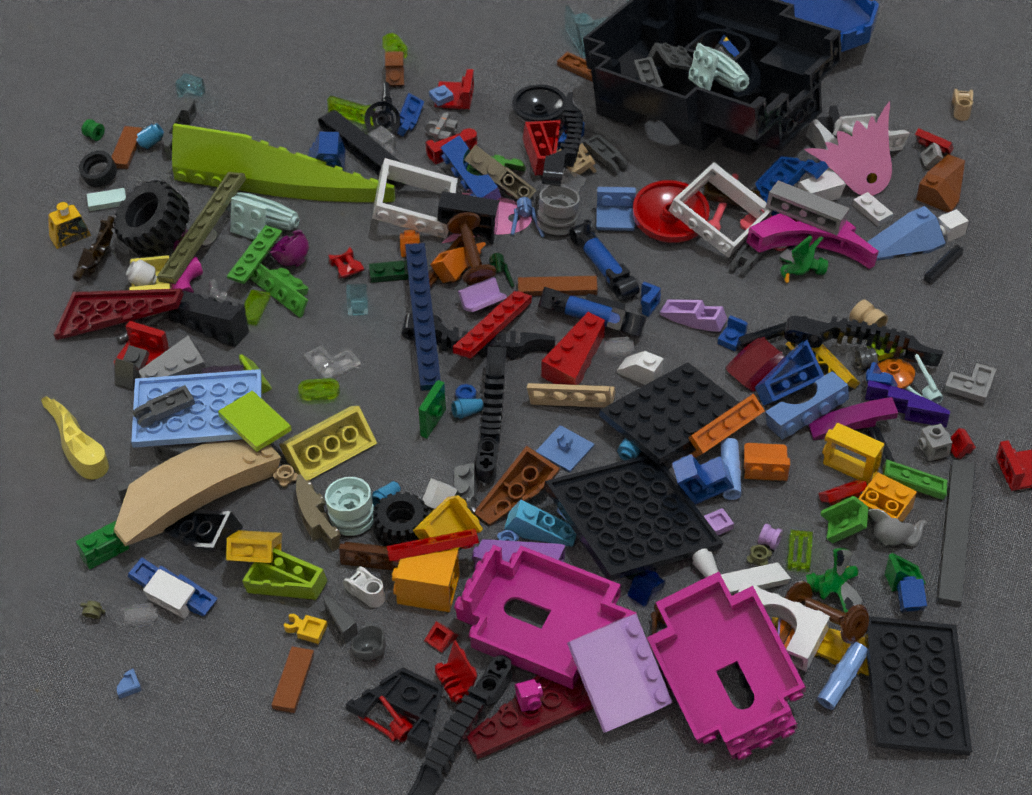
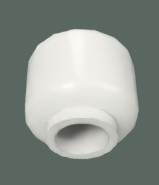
M143 260L133 261L126 272L128 281L135 286L154 285L157 280L155 267Z

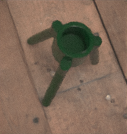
M501 253L490 255L488 265L494 266L496 273L504 271L510 286L514 287L504 256Z

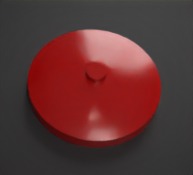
M663 180L642 188L634 199L632 210L633 219L638 228L651 238L663 242H683L698 236L699 234L690 229L669 211L674 198L689 184L674 180ZM697 191L685 205L708 222L710 214L708 201L700 191Z

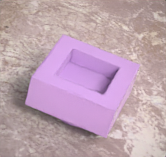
M723 508L704 516L717 535L732 530L734 527L733 521Z

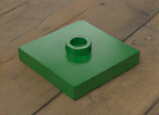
M440 380L436 381L418 408L421 437L428 439L446 411L445 382Z

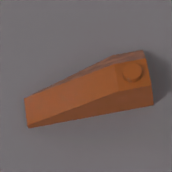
M947 154L921 180L916 200L948 213L953 211L960 200L965 160Z
M526 446L476 508L474 514L491 526L507 515L520 500L526 502L545 489V481L554 479L561 469Z

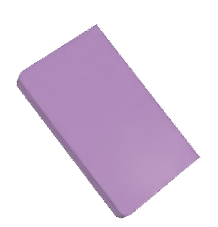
M494 277L458 291L463 310L469 312L477 311L507 298L506 294L500 293L496 278Z

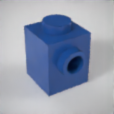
M915 576L902 578L903 581H900L897 585L901 613L923 611L927 607L923 579H916Z

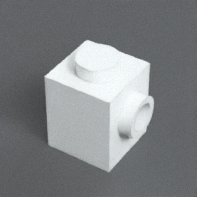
M957 209L938 217L939 226L947 243L966 234L968 220Z

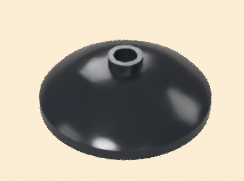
M536 84L519 90L513 97L512 106L514 112L525 121H553L563 115L566 97L562 91L553 86Z

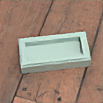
M125 188L87 194L89 211L120 207L119 204L126 198Z

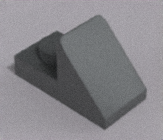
M129 345L123 360L117 358L115 360V384L134 390L135 379L140 377L139 370L145 366L150 353L147 350Z

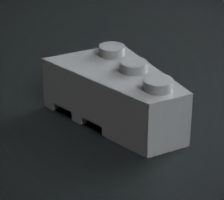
M189 336L183 338L139 370L140 378L206 373L204 361Z

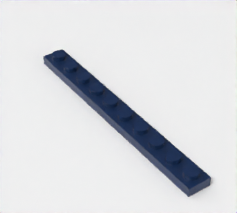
M425 243L405 244L420 391H430L436 381H441Z

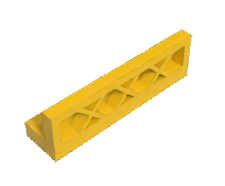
M786 343L791 351L795 348V343ZM824 344L817 348H811L812 351L816 352L819 366L827 364L829 366L828 373L834 371L848 386L854 389L857 388L860 382Z

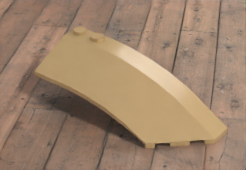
M244 439L206 442L163 462L129 484L114 532L125 546L163 533L165 528L203 505L237 489L273 477V473L279 467L281 456L270 444L256 452Z

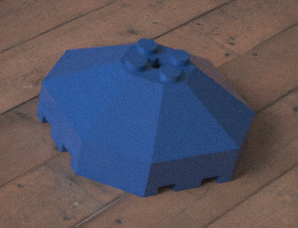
M780 0L794 4L795 17L840 30L841 52L870 42L879 8V3L876 0L872 2L870 0Z

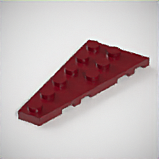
M181 288L73 292L53 335L56 340L174 310L179 307L184 293Z
M539 675L535 676L533 679L536 683L541 684L543 690V697H540L541 706L536 710L522 712L515 694L514 698L507 704L504 703L495 715L490 719L487 718L467 735V742L476 759L483 758L593 709L581 676H579L573 689Z

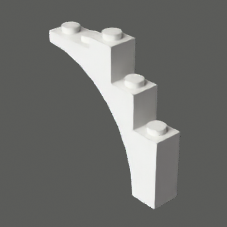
M817 119L810 123L806 136L814 144L815 148L828 150L825 142H831L838 146V140ZM829 167L818 179L810 177L800 181L797 188L832 201L841 197L846 183Z

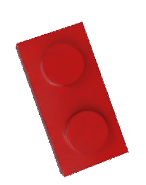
M920 128L915 133L918 143L922 146L928 147V145L936 143L939 145L942 154H951L954 149L952 142Z
M855 480L818 493L820 501L827 502L829 505H835L841 502L842 498L858 497L866 489L867 483L866 481Z

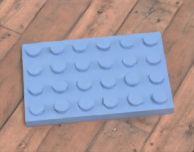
M261 369L136 378L133 410L149 400L186 385L193 396L195 404L158 421L155 420L152 425L147 427H141L138 424L139 419L133 416L132 447L241 440L242 438L219 417L218 411L252 390L262 399Z

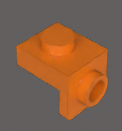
M405 230L404 233H400L401 257H406L405 244L420 243L419 232Z

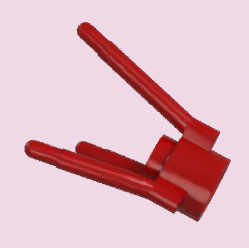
M380 696V700L394 718L389 725L390 731L368 717H365V719L359 717L364 722L387 735L393 742L397 739L400 742L406 741L407 734L413 728L407 717L401 714L398 716L384 696Z

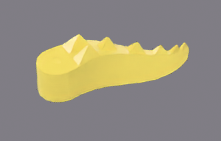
M47 396L42 398L43 407L54 417L58 425L62 449L73 468L86 479L93 480L103 477L109 469V462L102 445L81 431L76 418L62 404Z

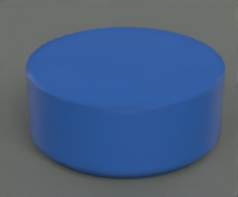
M463 384L457 387L455 391L456 399H476V389L472 385Z

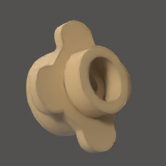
M282 465L273 473V478L280 482V486L286 487L292 481H296L298 474L294 473V469L290 465Z

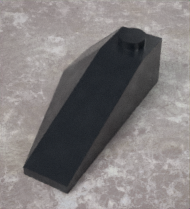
M196 509L165 528L164 533L196 549L218 550L227 547V537L238 530H242L243 526L231 511Z

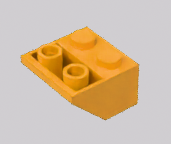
M877 472L858 499L867 505L868 509H880L891 518H897L900 522H903L914 506L917 491Z

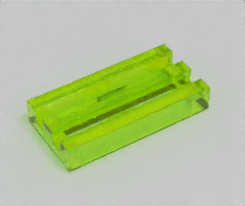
M791 529L787 570H792L793 567L796 568V571L805 569V572H810L813 532ZM795 535L799 536L797 562L793 561ZM803 536L808 537L806 563L801 562Z

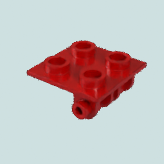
M456 640L453 641L447 663L443 664L440 662L436 664L435 674L441 681L442 686H444L451 701L460 704L462 703L463 696L469 695L468 689L470 686L474 687L477 672L467 660L465 651L459 647Z

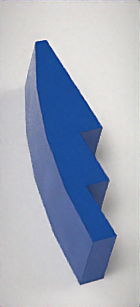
M143 557L128 573V578L144 588L158 569L194 587L195 592L186 603L189 611L204 617L218 600L217 597L182 574L177 576L162 565L158 568Z

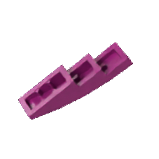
M892 397L883 398L830 412L818 417L808 427L812 439L820 440L825 439L827 431L829 429L833 430L837 423L853 430L876 426L877 421L896 419L898 411Z

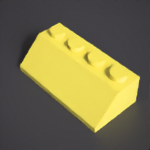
M350 406L280 443L279 446L288 464L298 475L301 474L305 480H310L372 447L377 442L360 406Z

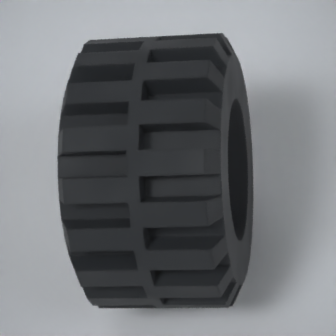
M396 492L395 495L388 494L386 499L381 498L379 500L380 504H376L375 511H373L374 530L377 540L381 541V545L390 546L420 540L413 530L428 516V508L424 504L423 499H418V496L415 494L411 496L410 492H405L404 494ZM401 519L409 520L402 524L394 523V521Z

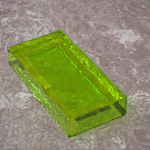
M251 289L244 303L248 324L258 325L271 298L270 293Z

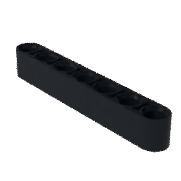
M332 110L318 118V124L324 132H339L345 149L378 176L385 158L400 162L338 111ZM391 179L386 181L388 184L394 185V188L403 184Z

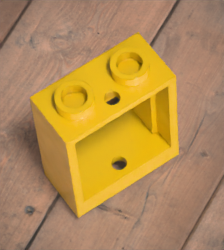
M837 423L833 430L829 429L826 433L824 440L827 443L822 451L824 455L823 464L857 480L866 481L869 485L879 471L885 443ZM836 444L866 457V463L837 450Z

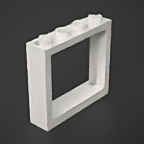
M385 158L379 174L372 219L446 239L449 232L447 225L437 221L436 217L383 203L387 179H391L441 194L442 191L456 193L458 178Z
M712 163L674 198L669 211L729 258L747 240L749 228L733 242L685 205V203L709 181L757 219L751 226L768 219L773 210L766 208L767 203L716 163Z

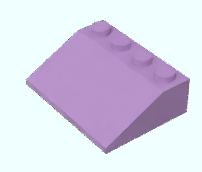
M636 614L619 619L567 642L603 733L673 703Z

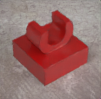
M958 428L951 436V451L955 458L962 459L966 453L970 454L976 448L965 429Z

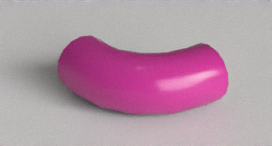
M193 257L176 284L170 283L171 289L181 288L183 291L194 293L190 282L192 279L203 274L197 257Z

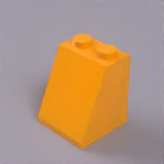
M458 549L400 559L398 568H394L392 573V581L395 582L393 594L397 597V604L450 612L460 577Z

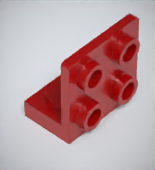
M474 69L466 70V75L462 76V82L439 81L438 87L445 85L454 94V100L441 106L434 103L435 107L470 109L474 91Z
M129 321L126 325L129 340L116 358L123 360L128 346L131 345L147 350L150 353L145 363L146 366L169 349L166 332Z
M1009 440L1001 441L996 460L1010 490L1032 488V449L1016 452Z

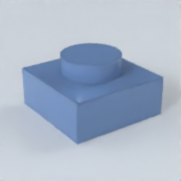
M445 85L429 91V97L438 106L454 100V94Z

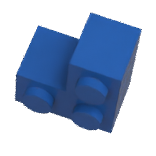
M692 454L672 463L678 484L694 504L734 488L729 468L720 456L702 465L698 463Z

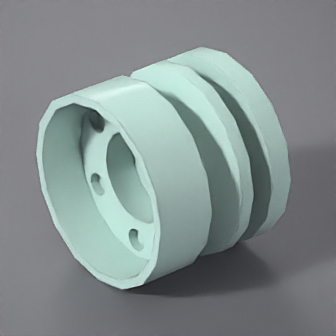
M344 477L337 479L329 485L325 492V501L331 526H336L340 534L345 536H355L370 529L374 523V505L368 483L357 477Z

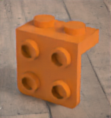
M746 443L744 445V479L788 481L790 458H787L786 445Z

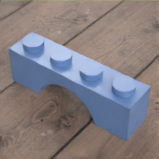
M831 371L816 380V394L809 401L801 404L780 402L765 411L767 426L783 440L802 427L809 425L818 417L827 414L838 405L845 403L849 399L848 384Z

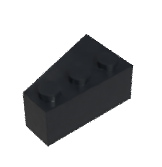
M442 191L438 205L437 221L447 225L450 219L457 214L464 212L475 213L480 217V224L471 230L473 236H482L489 239V243L494 244L498 229L500 200Z

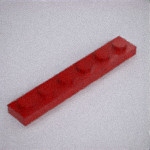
M521 291L511 293L453 346V353L471 359L532 303V296Z

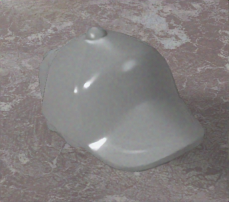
M880 509L868 510V515L875 522L874 536L885 546H896L901 543L915 546L920 541L923 527L927 523L926 520L918 521L915 525H912L911 523H902L897 518H891Z

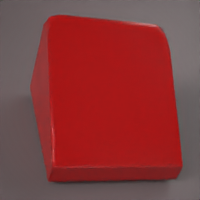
M436 621L424 641L443 653L459 635L444 624Z

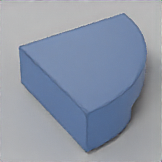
M134 669L127 671L117 686L119 699L142 691Z

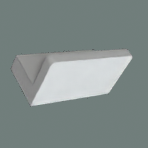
M158 569L143 591L148 600L185 619L190 613L186 603L194 594L195 589L191 585Z

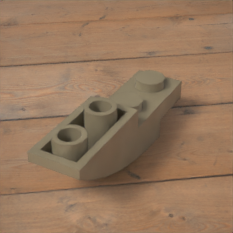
M477 145L472 148L464 159L480 175L488 174L499 189L516 200L522 197L530 199L536 191L535 188L509 168H505Z
M301 474L297 475L296 494L301 519L313 541L322 537L332 551L339 549L341 534L336 526L332 527L329 523V519L324 512V498L321 494H316L309 480H305Z

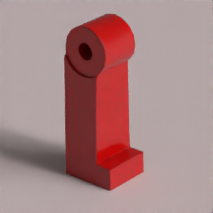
M467 128L459 134L437 142L433 140L426 141V155L435 165L444 162L441 157L443 155L441 146L459 135L469 150H472L477 145V132L474 129Z

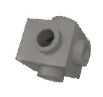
M942 424L921 429L918 445L924 451L929 461L949 456L952 441L949 432L945 431Z

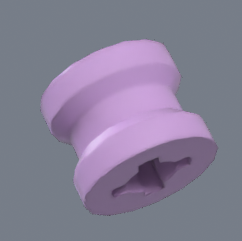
M766 523L760 533L758 544H766L770 546V549L776 550L782 538L783 530L779 528L773 529L771 525Z

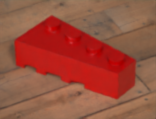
M587 312L541 361V377L553 384L579 385L604 338L605 320Z

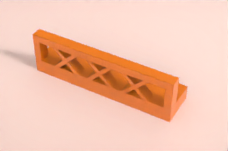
M754 393L689 436V440L696 449L690 454L695 458L700 456L765 412Z

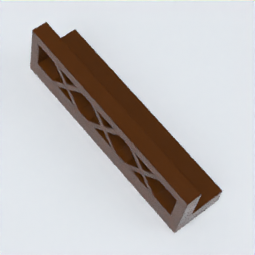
M354 542L340 543L339 546L341 565L392 571L394 568H398L399 562L389 561L387 546Z

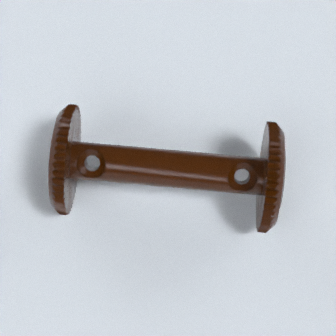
M464 212L452 217L447 223V229L453 234H461L469 263L472 267L464 273L462 278L464 283L472 286L496 275V268L492 265H482L471 231L480 224V217L475 213Z
M799 581L791 586L785 599L799 602L805 607L821 611L830 616V622L841 626L840 636L845 643H855L864 636L869 625V614L865 606L857 604L845 613L812 599V587L809 583Z

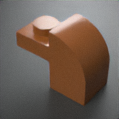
M385 52L386 82H389L390 86H404V52Z

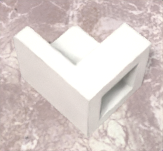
M431 478L423 496L424 504L435 509L447 497L455 496L457 489Z

